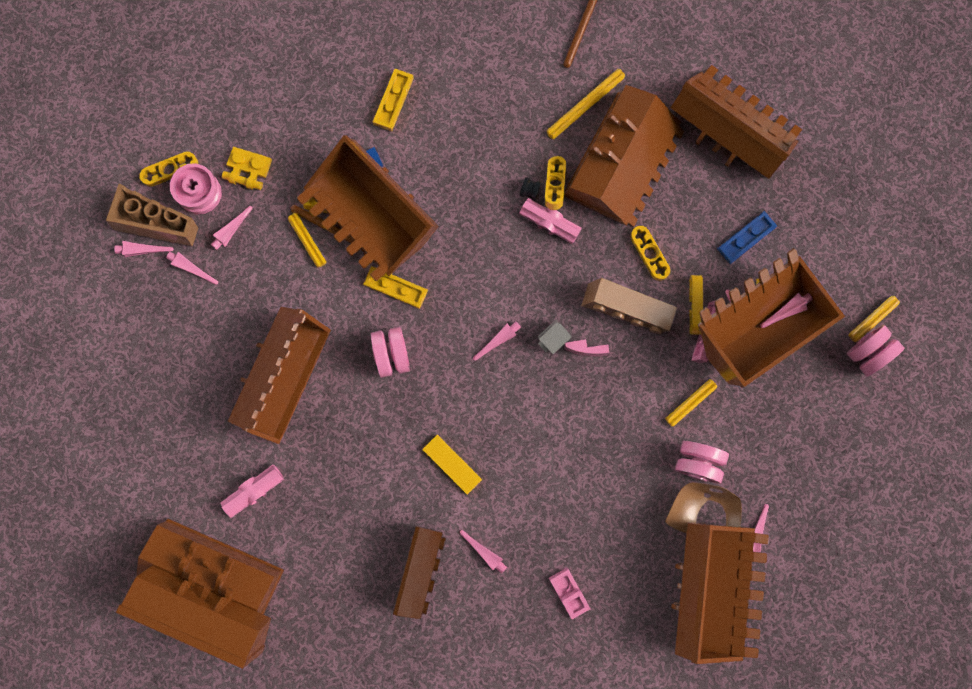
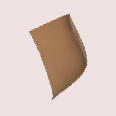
M692 482L686 484L680 490L665 522L670 527L687 534V523H696L700 508L708 500H711L723 506L726 513V526L741 527L742 503L739 497L725 488ZM710 489H718L723 491V493L713 492ZM704 494H710L711 497L706 498L704 497Z

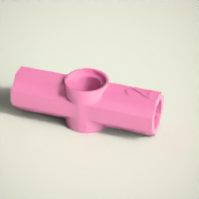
M529 198L525 201L519 213L521 216L537 224L541 230L543 228L549 231L548 234H555L571 244L574 243L582 229L563 218V215L557 210L545 208Z
M271 465L258 476L245 481L238 487L239 490L220 503L222 509L230 518H233L249 505L255 504L256 500L261 496L265 497L269 490L284 480L283 475L275 465Z

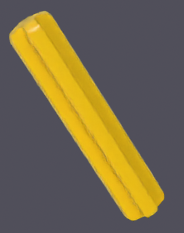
M293 213L288 217V221L316 267L324 266L326 260L298 214Z
M895 296L889 297L849 333V338L853 342L859 341L896 308L900 301Z
M711 379L705 382L665 418L666 422L670 426H675L717 388L716 383Z

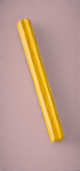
M621 69L614 71L547 130L548 136L551 139L559 136L621 82L625 77L624 72Z

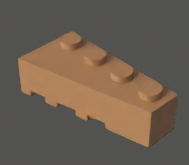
M118 184L106 218L108 224L115 231L192 247L198 231V227L191 217L170 207L167 208L153 199L150 200L121 184Z
M604 278L597 279L588 284L581 305L616 319L629 321L634 326L650 328L649 331L655 334L670 331L677 309L673 305Z

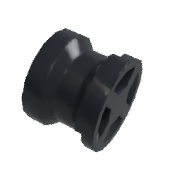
M525 177L520 196H527L535 201L541 182H534L530 178Z

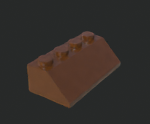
M421 526L415 527L393 615L421 619L422 614H427L430 603L426 601L427 594L432 593L435 580H431L433 571H438L441 560L437 558L438 551L443 550L446 538L442 537L443 532Z

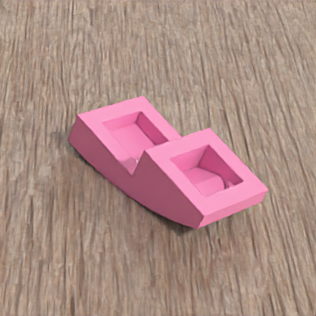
M586 339L566 342L564 344V350L583 356H607L610 353L608 344L587 348Z
M568 568L549 577L571 619L590 610L586 599Z

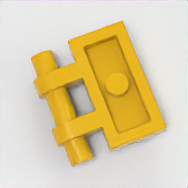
M233 147L226 164L227 167L233 168V171L231 173L223 171L222 179L228 180L231 184L245 185L246 188L251 190L254 188L261 190L263 183L256 180L258 176L266 178L272 159ZM241 171L250 173L248 178L239 175Z

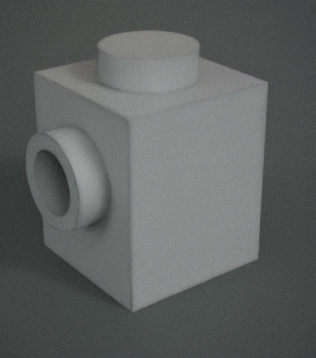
M556 319L538 336L540 340L538 344L545 352L550 350L554 354L572 336Z

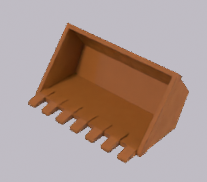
M713 65L705 73L700 72L687 80L670 108L702 130L695 144L699 146L708 135L717 141L712 151L716 153L721 146H724L732 152V155L725 163L727 167L738 156L770 179L799 142L796 138L803 129L795 124L789 133L785 131L782 127L788 121L786 117L781 114L775 123L771 121L768 117L774 111L772 107L766 105L761 113L757 111L754 107L760 99L752 95L747 103L743 101L740 97L746 89L741 85H738L733 93L729 91L727 86L731 83L732 79L727 75L719 83L715 81L713 77L718 72V69Z
M625 85L614 98L564 191V196L627 226L629 224L634 227L638 220L633 215L635 209L642 212L646 205L641 200V197L644 194L650 198L653 189L648 185L650 180L658 183L661 174L656 170L658 165L664 168L667 166L669 160L664 155L666 150L673 153L677 147L672 141L673 137L676 136L681 139L684 130L680 127L681 121L672 114L657 95Z
M343 135L304 186L305 191L297 197V200L304 205L313 198L317 204L309 210V213L313 217H317L323 211H326L330 216L321 225L326 230H329L337 223L342 229L334 235L335 240L341 243L350 236L354 242L346 248V251L353 256L362 249L366 255L358 263L362 268H366L374 261L379 267L370 276L375 281H378L385 274L389 277L398 267L418 252L439 226L413 200L414 196L412 194L408 195L392 179L386 167L382 168L356 140Z
M795 248L787 252L788 263L786 265H783L781 258L773 262L774 273L769 275L767 268L758 272V284L755 285L751 277L744 281L745 292L740 295L737 287L729 291L731 302L727 305L722 297L714 302L716 309L714 314L711 315L707 307L699 312L701 322L698 324L701 332L706 358L729 385H737L741 388L747 386L845 317L803 259L798 256ZM797 293L801 297L807 293L811 295L813 300L806 304L808 310L761 328L760 325L779 311Z
M280 307L264 344L257 343L256 345L261 350L248 378L241 377L240 379L245 385L227 422L242 428V430L280 444L331 329L302 309Z
M167 519L156 526L139 555L136 576L151 566L188 581L190 573L195 572L197 573L195 585L211 589V592L225 597L227 589L231 588L234 590L232 601L264 615L285 569L176 521Z
M687 523L684 563H675L676 569L683 570L682 583H678L677 586L678 589H681L680 602L671 604L672 609L679 610L675 655L691 660L695 664L743 661V657L758 658L759 649L745 646V638L760 639L761 630L746 627L747 619H762V610L748 608L749 600L763 601L764 592L750 589V581L765 582V572L753 571L751 569L752 562H767V554L753 552L754 543L768 544V534L755 533V528Z
M154 566L149 567L136 576L122 604L118 606L116 613L242 669L263 653L271 618L232 601L233 589L228 588L225 597L211 592V589L195 585L197 573L191 572L188 581Z

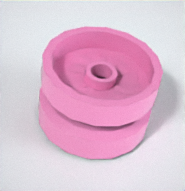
M196 163L186 164L173 174L170 181V192L174 200L189 213L196 215L206 214L219 204L222 196L221 186L212 172L203 165Z
M885 325L865 335L847 352V355L853 362L866 358L859 367L866 377L883 368L905 349L897 339L885 343L892 334Z
M400 326L389 329L388 343L382 330L371 332L373 357L381 378L392 376V362H394L399 374L410 372L405 341Z
M682 441L680 453L690 459L682 458L677 460L675 471L696 480L721 484L724 472L715 466L727 465L729 454L708 445Z

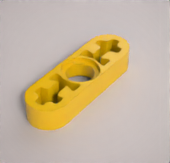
M191 152L180 153L143 168L140 172V180L146 186H156L171 180L173 174L179 169L175 163L176 161L182 167L186 165L182 163H185V159L188 157L191 160L190 164H198V160ZM167 165H173V173L165 174V167ZM157 169H159V172H160V174L162 175V177H160V176L157 174V173H158ZM148 173L154 175L151 181L145 179L148 177Z
M554 156L548 161L545 206L550 210L560 209L564 201L566 160L560 156ZM555 164H559V172H555ZM552 180H559L561 184L553 186L550 182ZM553 193H557L555 202L552 201Z
M644 226L635 227L630 236L631 241L651 276L657 281L665 280L670 274V266L649 230ZM637 231H639L640 233H645L643 237L645 243L650 241V243L646 244L643 248L640 247L641 245H643L642 240L640 238H635V236L637 235ZM648 248L653 249L656 253L655 258H647L644 254L645 250ZM659 258L661 261H658L657 264L660 268H665L664 276L656 274V264L651 266L650 263H654Z
M691 275L689 280V302H692V310H689L690 334L701 335L698 324L701 322L699 312L703 310L702 275Z

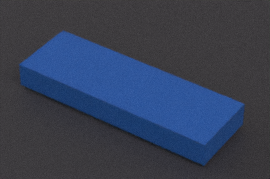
M763 211L718 247L717 250L729 264H732L773 231L777 225Z

